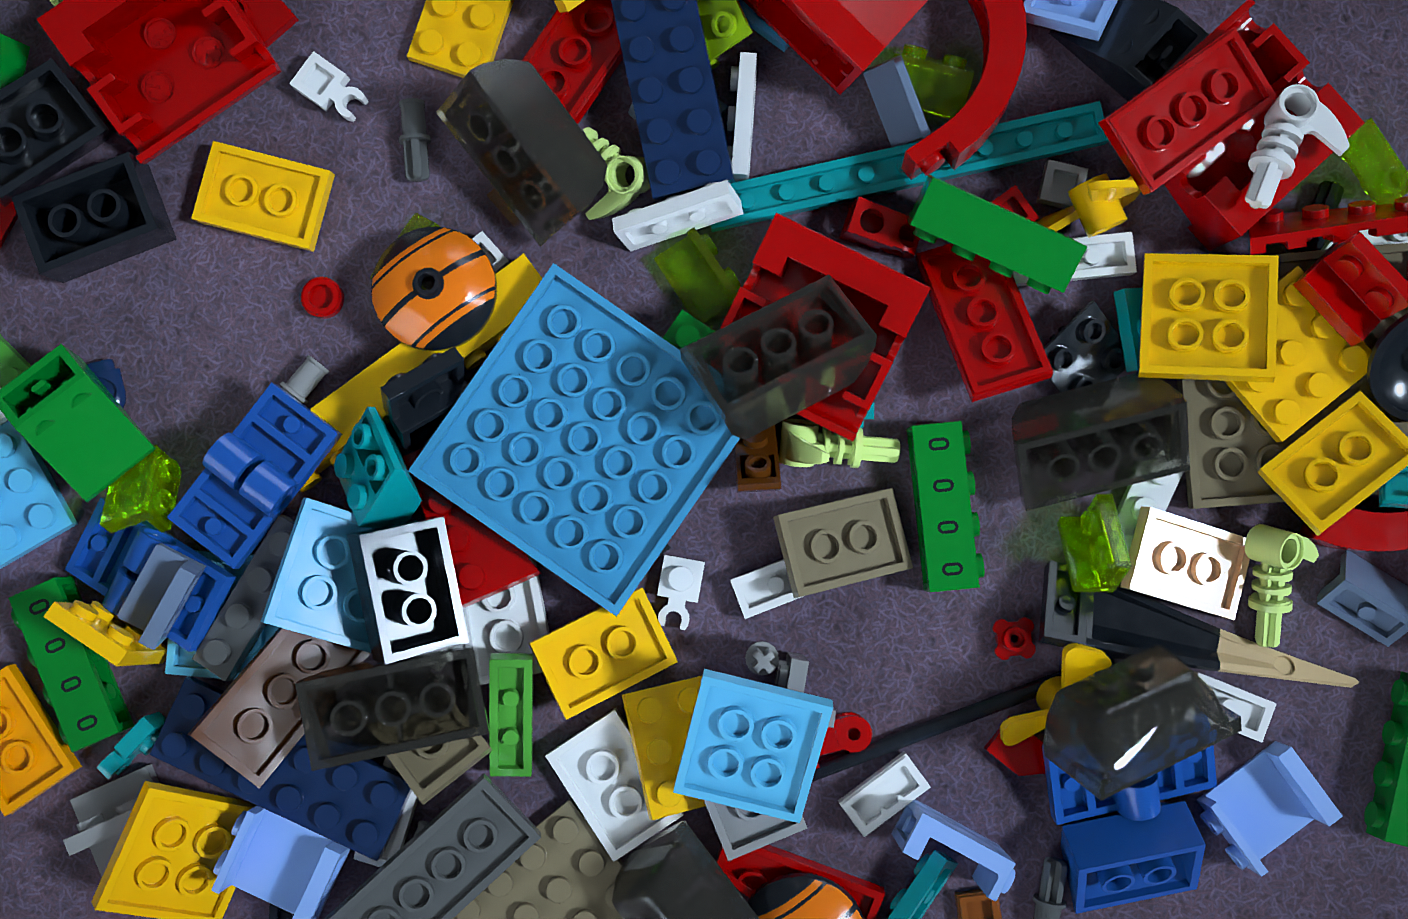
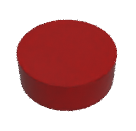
M316 277L309 280L303 287L301 302L304 309L311 315L327 319L335 316L342 309L344 293L340 285L332 279Z

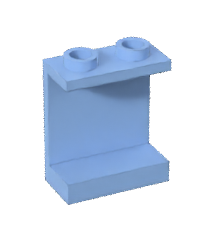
M1277 741L1270 744L1219 782L1217 787L1211 788L1196 799L1205 810L1200 814L1203 822L1215 835L1218 836L1221 833L1230 844L1225 848V851L1232 861L1241 870L1247 867L1261 877L1268 873V870L1260 859L1314 819L1331 826L1343 817L1293 748Z
M255 806L248 811L244 810L232 828L231 834L236 837L230 850L226 849L221 854L214 867L213 873L218 876L211 891L219 894L230 885H233L294 914L292 919H319L350 849L262 807Z

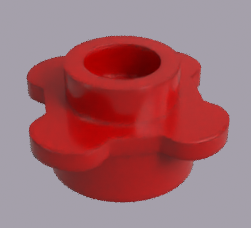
M1022 617L1018 621L1007 622L1005 619L995 621L992 627L993 632L996 634L995 640L997 644L994 652L999 659L1007 660L1010 656L1018 655L1027 659L1035 654L1036 647L1031 639L1034 624L1030 619ZM1012 635H1017L1018 637L1015 643L1010 639Z

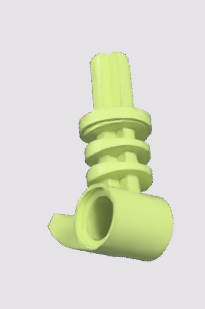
M586 127L581 132L574 129L567 141L544 129V138L569 153L568 161L575 167L584 165L586 171L589 173L595 172L596 176L604 180L608 185L607 194L585 213L589 220L605 218L623 210L639 194L651 188L645 158L621 156L620 147L617 145L610 146L609 141L605 138L598 139L597 131L592 128ZM629 165L633 167L635 172V178L631 185L627 183L625 178V172Z
M797 418L782 420L778 457L779 462L784 465L812 467L815 464H827L829 457L833 458V464L841 465L842 459H847V465H850V468H859L861 460L895 463L900 456L901 449L898 439L863 436L862 428H859L852 442L838 434L831 433L830 430L824 427L822 432H818L819 425L810 420Z
M1257 524L1251 528L1245 540V553L1247 557L1261 562V564L1253 567L1252 574L1258 578L1252 580L1251 588L1257 592L1252 593L1248 597V606L1257 610L1255 628L1257 645L1273 648L1280 644L1282 613H1288L1293 608V601L1285 597L1291 594L1292 585L1286 582L1293 579L1292 570L1299 566L1302 559L1314 563L1319 553L1314 543L1300 534L1264 524Z

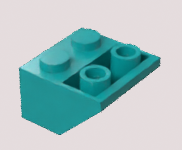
M367 406L361 419L353 427L352 434L343 450L337 455L334 470L336 476L340 479L347 497L348 506L352 509L358 526L378 528L409 521L422 500L395 439L377 409Z

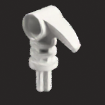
M1301 84L1288 86L1267 111L1264 117L1265 127L1261 134L1262 139L1259 140L1257 151L1251 154L1248 166L1254 174L1245 195V201L1254 209H1267L1271 206L1280 180L1287 179L1293 174L1295 168L1294 159L1297 157L1298 147L1301 145L1304 135H1314L1339 157L1350 147L1342 125L1336 116L1319 101L1317 94L1310 87ZM1286 109L1293 111L1297 116L1291 115Z

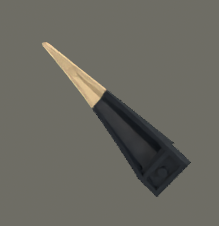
M1051 560L1044 568L1039 642L1063 648L1071 643L1083 644L1102 650L1112 659L1350 688L1359 683L1356 678L1268 647L1259 646L1253 641L1186 615L1138 592L1121 588V584L1091 569Z

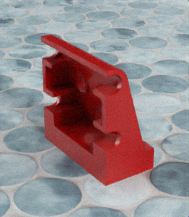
M63 0L37 18V21L67 63L80 71L91 86L87 88L88 92L118 134L125 136L139 152L136 159L140 164L144 165L282 72L237 0Z
M928 0L743 1L841 95Z
M1253 0L1245 1L1173 67L1175 68L1219 35L1235 26L1277 97L1288 86L1295 84L1306 85L1315 91L1319 101L1336 116L1346 133L1347 139L1365 124L1329 83L1322 87H1317L1305 78L1303 69L1310 62L1274 23L1267 28H1262L1251 19L1249 9L1255 4ZM1270 105L1164 183V185L1191 222L1187 228L1211 251L1241 237L1328 158L1333 151L1314 135H1304L1302 143L1298 147L1297 157L1294 159L1295 168L1293 174L1287 179L1280 180L1271 206L1267 209H1254L1250 207V204L1245 201V195L1254 172L1249 168L1248 162L1251 154L1257 151L1259 140L1262 139L1261 134L1265 127L1264 117L1272 106ZM1286 109L1291 115L1297 116L1293 111Z
M776 213L752 261L753 267L744 285L739 288L717 334V342L702 366L853 442L931 287Z

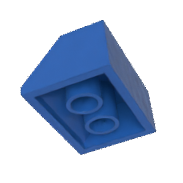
M1185 801L1172 804L1161 802L1160 813L1149 820H1130L1115 812L1108 817L1094 820L1081 819L1062 826L1061 851L1063 860L1066 861L1068 867L1067 879L1075 914L1197 889L1206 844Z

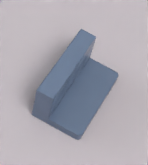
M901 54L863 71L891 147L905 145L921 137L924 139L931 134Z
M159 543L153 549L117 614L119 619L144 631L138 643L152 650H155L168 636L206 568L202 563L163 543Z
M1349 550L1341 555L1340 574L1319 592L1317 604L1389 647L1408 632V586Z

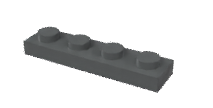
M279 515L192 658L223 681H231L235 678L267 625L260 621L295 523L293 519L286 515Z

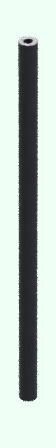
M1110 658L1112 663L1111 669L1116 668V663L1114 659ZM1061 671L872 741L866 749L860 752L846 751L819 761V768L815 770L812 782L1036 698L1039 687L1046 680L1061 676Z

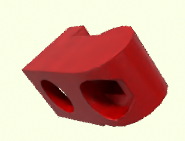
M860 196L849 205L839 239L852 243L858 242L877 250L882 249L885 252L903 258H914L920 240L919 237L912 234L915 227L908 223L907 219L909 216Z
M854 712L835 715L834 728H827L820 756L843 749L849 752H860L866 749L872 739L870 724L862 716Z

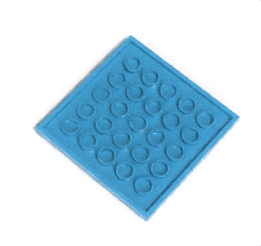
M553 263L408 472L617 617L762 407Z

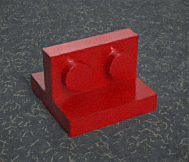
M1358 232L1346 241L1333 243L1293 284L1351 347L1362 342L1382 320L1408 307V281L1361 232Z

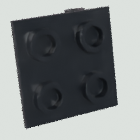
M1093 300L1083 310L1078 309L1075 313L1076 316L1066 326H1061L1058 329L1059 333L1057 335L1053 334L1049 338L1050 342L1044 347L1054 372L1052 378L1049 379L1078 415L1126 369L1121 337Z

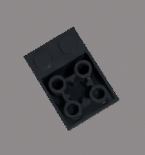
M1118 0L1099 41L1051 29L1049 32L1052 37L1127 101L1164 76L1209 35L1182 10L1163 0Z

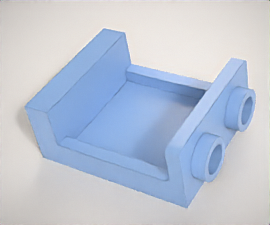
M916 799L905 806L891 833L903 853L919 860L931 837L979 863L972 878L987 898L996 902L1000 893L1005 894L1010 889L1015 878V870L1013 868L1016 863L997 843Z

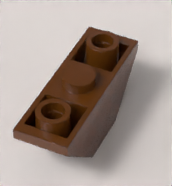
M752 399L762 408L734 447L737 493L778 491L781 489V475L772 401Z

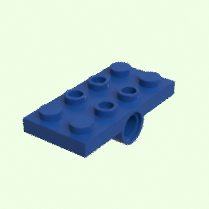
M271 382L233 433H226L210 447L202 461L205 469L167 518L231 568L240 569L270 530L277 517L287 508L343 434L280 386Z
M101 497L65 570L104 595L103 607L117 615L153 549L159 543H163L202 563L206 568L167 638L188 652L197 651L211 628L236 576L115 499Z
M1204 707L1089 733L1075 740L1063 739L1042 744L1050 813L1056 825L1118 811L1121 816L1130 820H1149L1160 813V800L1217 787L1211 714Z

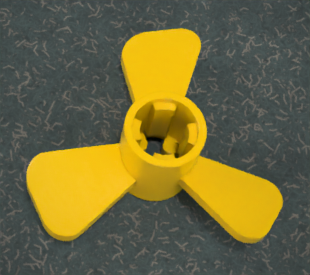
M1107 173L1077 185L1067 192L1073 204L1072 206L1047 215L1036 223L1057 232L1075 220L1080 219L1087 237L1090 238L1128 220L1123 208L1133 202L1141 193V190L1132 176L1124 180H1110Z
M1078 643L1066 645L1062 650L1061 676L1046 680L1038 689L1036 702L1041 710L1013 716L1003 721L1000 725V738L1007 746L1015 745L1050 725H1053L1063 738L1069 740L1082 738L1089 733L1118 727L1119 725L1113 717L1096 712L1087 701L1089 695L1111 669L1112 663L1110 658L1097 648Z

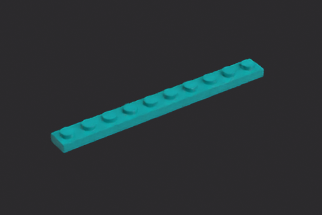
M1098 101L999 123L986 142L955 170L945 160L936 171L929 175L945 181L1105 145L1109 139L1098 124L1099 121L1104 119L1101 103ZM918 142L730 183L741 200L743 214L710 225L711 232L770 220L774 218L776 213L788 216L851 202L858 196L869 198L922 186L928 175L922 172L910 180L901 168L905 151Z

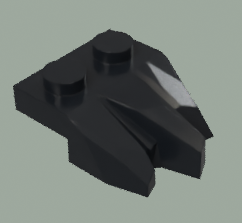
M455 347L443 353L432 354L422 365L407 373L394 375L384 386L380 387L384 411L405 449L416 451L423 445L426 439L432 437L468 386V383L465 381L464 358Z

